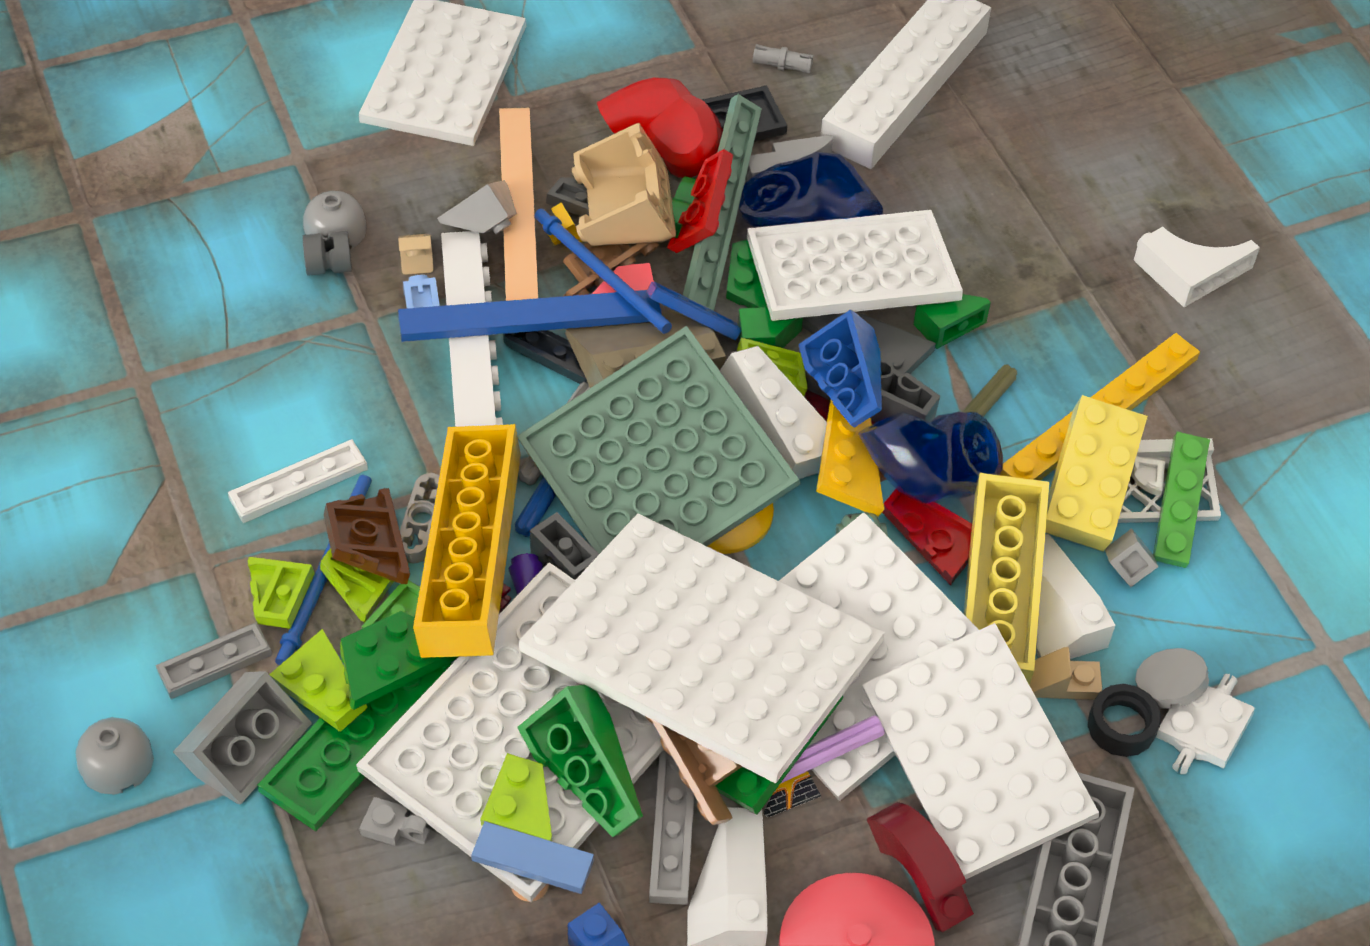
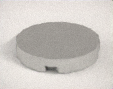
M1174 648L1156 652L1145 659L1137 669L1135 681L1137 687L1152 696L1159 708L1166 709L1178 703L1181 704V707L1191 704L1201 697L1209 684V672L1204 659L1196 652L1183 648Z

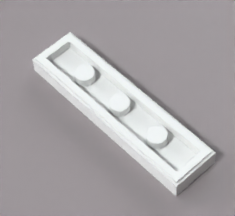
M353 439L229 491L228 496L241 521L246 523L368 470L367 462Z

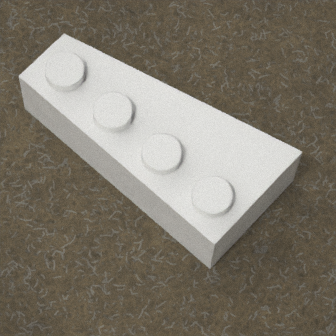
M759 346L731 353L720 370L722 375L797 477L801 479L819 473L827 422Z

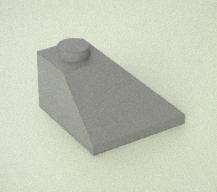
M503 180L485 185L437 219L440 224L479 233L493 230L497 234L511 225L509 219L517 213L506 181Z

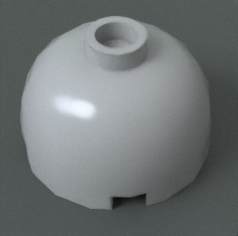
M333 190L322 192L315 196L305 208L303 216L305 235L321 233L326 238L330 232L348 231L349 244L352 245V248L364 239L367 230L362 206L350 194Z
M110 717L99 720L89 726L80 737L75 751L78 771L83 777L84 782L89 788L103 794L115 795L123 793L122 789L128 788L131 785H134V787L138 786L151 772L154 761L149 738L139 725L124 718Z

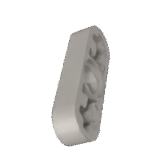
M435 473L423 474L415 481L401 525L400 534L408 563H419L426 557L440 476ZM430 487H434L436 489L431 491L430 502L426 501L425 492ZM421 512L431 515V519L425 523H417L412 518ZM414 534L418 535L419 545H415L414 549H408V546L413 544Z

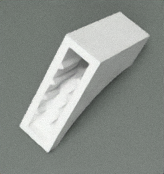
M1161 227L1152 233L1144 234L1138 240L1134 261L1177 302L1186 307L1252 269L1260 247L1252 240L1231 247L1201 246L1182 240L1164 227Z

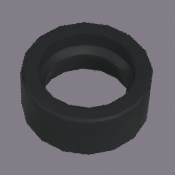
M1128 684L1110 685L1100 691L1093 701L1089 712L1088 729L1097 745L1110 754L1123 757L1139 755L1149 749L1160 727L1161 713L1157 702L1148 692L1141 688ZM1111 706L1129 707L1138 712L1144 719L1145 728L1140 734L1126 735L1118 733L1111 729L1104 721L1103 712Z

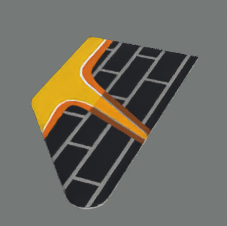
M806 771L781 783L772 794L764 810V815L771 817L821 797L809 772Z

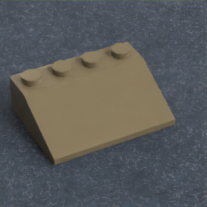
M675 310L662 312V316L672 324L671 330L666 334L659 331L651 322L569 328L565 332L590 388L685 326L689 328L719 371L725 363L726 355L715 333L709 327Z

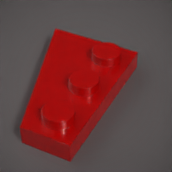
M723 149L705 159L691 191V196L695 197L693 203L688 207L687 211L682 212L678 223L683 226L678 237L670 239L667 246L668 249L679 253L715 234L719 227L718 218L721 206L726 198L724 193L727 181L732 173V153Z
M901 482L883 503L884 510L882 513L951 586L968 564L972 523Z

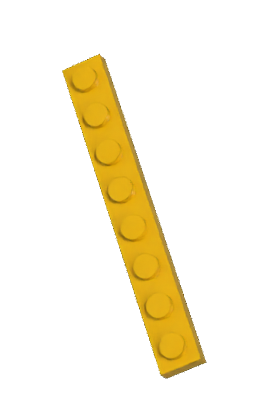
M1175 333L1090 398L1131 411L1198 360L1200 351ZM1072 412L1000 465L998 475L1040 481L1055 470Z

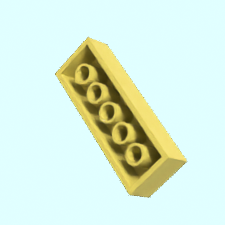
M980 473L974 500L963 614L979 630L993 623L996 624L1030 685L1035 667L1049 482Z

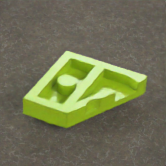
M745 338L740 339L737 352L759 346L803 396L805 395L807 382L801 353Z
M331 548L320 562V570L360 621L364 623L394 582L333 559Z
M507 753L480 818L481 825L483 826L484 821L552 841L543 764Z

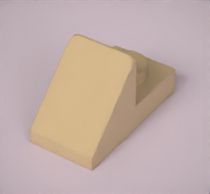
M431 234L399 236L402 273L407 275L433 272Z
M1063 647L1035 660L1034 673L1029 686L1036 698L1095 700L1099 692L1102 691L1100 662L1070 661L1069 647Z

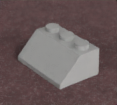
M266 671L245 672L173 753L198 779L236 804H242L257 787V784L273 769L309 728L312 722Z

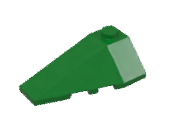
M586 685L566 686L517 727L533 758L538 763L543 764V767H548L559 778L558 783L565 790H571L582 801V807L612 837H617L643 817L611 715L596 690Z

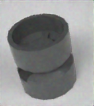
M348 231L330 232L326 238L321 233L303 235L307 276L325 274L327 269H331L334 273L352 272Z

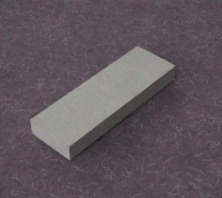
M257 622L155 666L170 699H173L271 656L272 652Z

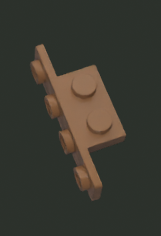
M588 242L584 244L612 271L618 266L635 264L636 256L642 253L646 257L660 246L657 242L637 243L632 248L628 244L592 246ZM573 252L563 260L579 282L563 296L590 294L589 288L594 285L598 288L604 281Z
M646 717L649 722L655 725L659 732L663 749L673 757L679 767V776L682 782L688 788H691L698 801L697 807L701 815L712 825L726 823L733 817L715 785L742 766Z

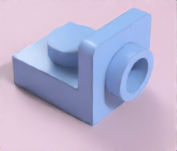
M415 275L409 277V281H403V293L407 308L440 306L435 277L428 278L427 275Z

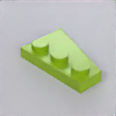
M323 629L269 674L285 693L340 732L367 708L366 704L355 710L350 707L349 686L346 684L344 675L345 667Z

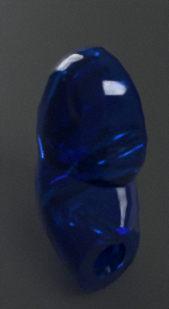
M815 152L797 160L779 163L758 173L743 186L739 203V210L743 219L753 228L815 222L817 220L825 221L883 215V207L854 166L840 154Z
M958 411L938 415L931 422L905 412H900L886 417L858 433L884 477L899 492L925 504L944 498L960 499L974 495L980 473L1000 475L1003 469V453L996 432L987 419L977 412L964 413Z

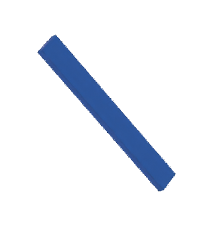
M647 290L636 291L662 315L660 303L650 299L646 292ZM617 292L398 309L402 342L649 322Z

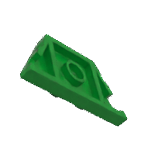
M748 239L732 243L726 299L738 305H744L747 308L767 307V303Z
M402 611L388 616L341 639L340 653L342 662L345 665L344 675L346 684L349 686L350 707L355 710L456 660L458 657L421 658L413 629L415 617Z

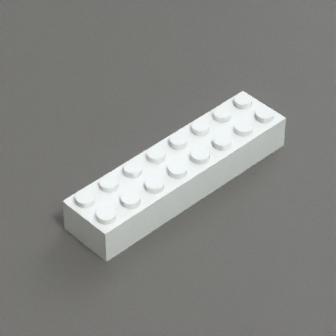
M927 0L822 119L821 136L832 135V151L872 169L986 35L991 7L977 0Z

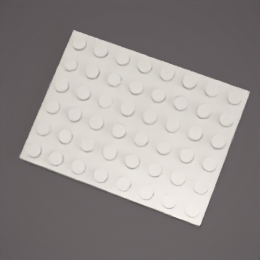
M637 513L519 640V651L754 773L777 783L882 644L885 632Z
M550 562L499 614L494 655L459 656L356 764L358 772L416 816L423 818L428 825L470 857L482 829L480 818L507 753L537 762L517 727L566 686L585 685L519 651V640L575 581ZM598 692L611 715L625 762L634 784L664 750L660 742L661 736L655 725L649 722L644 715ZM543 767L552 842L578 849L599 823L582 807V801L571 790H565L558 783L559 778L548 767ZM481 864L530 902L546 886V883Z

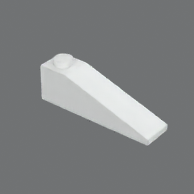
M1046 534L1036 642L1038 657H1043L1063 647H1069L1070 659L1108 648L1116 626L1100 596L1053 538Z
M727 807L733 818L726 823L718 825L687 911V946H766L767 892L762 809L756 815L746 808Z

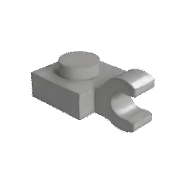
M377 797L373 798L359 828L361 836L394 846L397 845L400 837L425 844L430 834V829L426 828L427 822L423 818L415 815L410 816V810L401 804Z

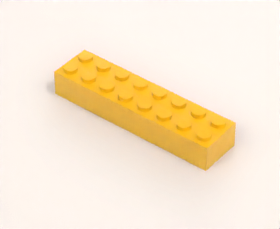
M515 424L448 427L413 626L421 658L494 655L521 457Z

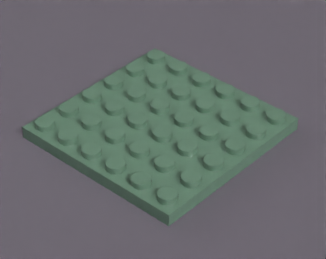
M687 326L517 435L520 443L583 536L599 554L637 513L708 546L800 485L797 475Z

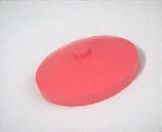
M863 873L836 874L818 880L808 886L789 906L782 921L779 936V946H935L929 920L913 897L886 879Z

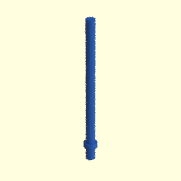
M542 208L535 212L534 218L543 225V230L548 235H554L659 331L666 334L671 330L672 324L562 226V222L558 217L551 216Z
M360 475L350 497L360 494L366 496L372 479L369 476ZM328 543V546L323 554V557L330 549V543ZM320 563L291 629H289L288 633H284L280 639L281 648L275 659L278 665H281L303 643L301 640L302 634L327 582L326 576L320 570Z

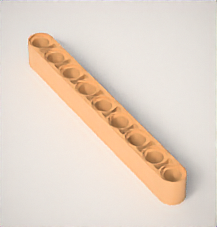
M499 108L502 181L505 180L509 187L517 213L509 219L511 225L504 229L506 301L538 298L530 108Z

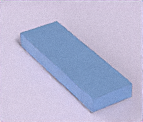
M484 821L471 854L472 861L579 894L583 892L594 862V854Z

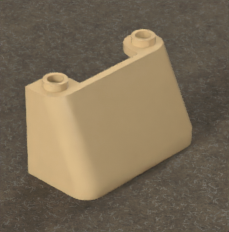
M639 123L574 153L575 166L572 167V173L578 184H584L588 196L589 216L585 214L579 217V224L576 226L578 235L584 243L588 242L592 246L664 242L676 236L668 171L659 152Z

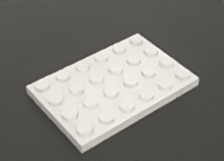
M414 0L359 112L360 123L474 146L525 31L526 18L439 0Z
M932 210L747 229L748 243L772 321L846 313L850 309L858 312L962 300L963 289Z
M995 623L862 684L863 690L876 716L881 721L884 732L931 825L949 847L965 879L1099 818V811Z

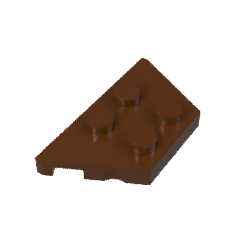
M389 488L379 489L376 497L365 499V496L360 494L352 496L348 500L326 503L323 515L333 559L400 584L408 583L410 571Z

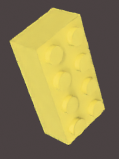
M1084 395L1081 396L1073 409L1048 494L1045 533L1104 552L1113 541L1148 416Z

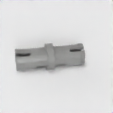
M756 44L753 53V63L778 67V70L781 71L792 69L810 74L814 55L789 51L787 47L778 49Z

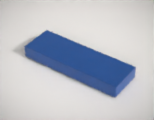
M655 281L651 282L646 291L650 299L733 340H736L741 332L740 327L735 321Z

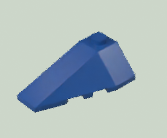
M850 309L798 344L804 368L814 377L819 387L831 398L835 407L851 426L855 428L882 410L881 351L874 328Z

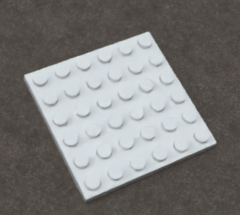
M862 513L779 580L783 584L885 632L882 644L845 691L843 700L809 745L873 715L876 716L863 690V683L979 630L865 513ZM886 734L811 770L832 794L841 801L896 754Z

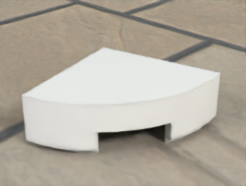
M1136 456L1131 475L1142 489L1160 496L1163 490L1165 461Z

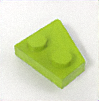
M249 557L247 561L251 573L250 586L254 598L253 610L257 624L291 629L315 574L312 565Z

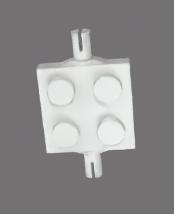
M1224 674L1217 688L1208 686L1203 695L1191 704L1182 707L1180 703L1172 705L1163 719L1156 738L1173 745L1180 752L1177 760L1172 765L1177 773L1181 767L1180 774H1186L1194 759L1208 761L1223 769L1226 766L1255 710V707L1230 695L1238 683V680L1233 675L1229 681L1230 674Z

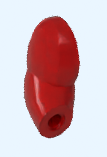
M648 78L630 84L597 102L601 115L614 134L639 123L662 157L667 170L677 178L697 176L705 159L718 152L723 132L720 121L712 109L703 100L693 96L680 80L673 78Z

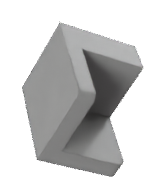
M1132 528L1105 549L1109 562L1130 587L1159 567L1152 552Z

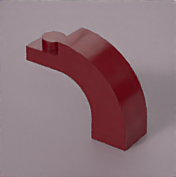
M896 802L867 818L880 853L897 859L914 880L935 930L944 932L974 915L962 887L966 883V879L955 857L936 829L923 815L909 805Z

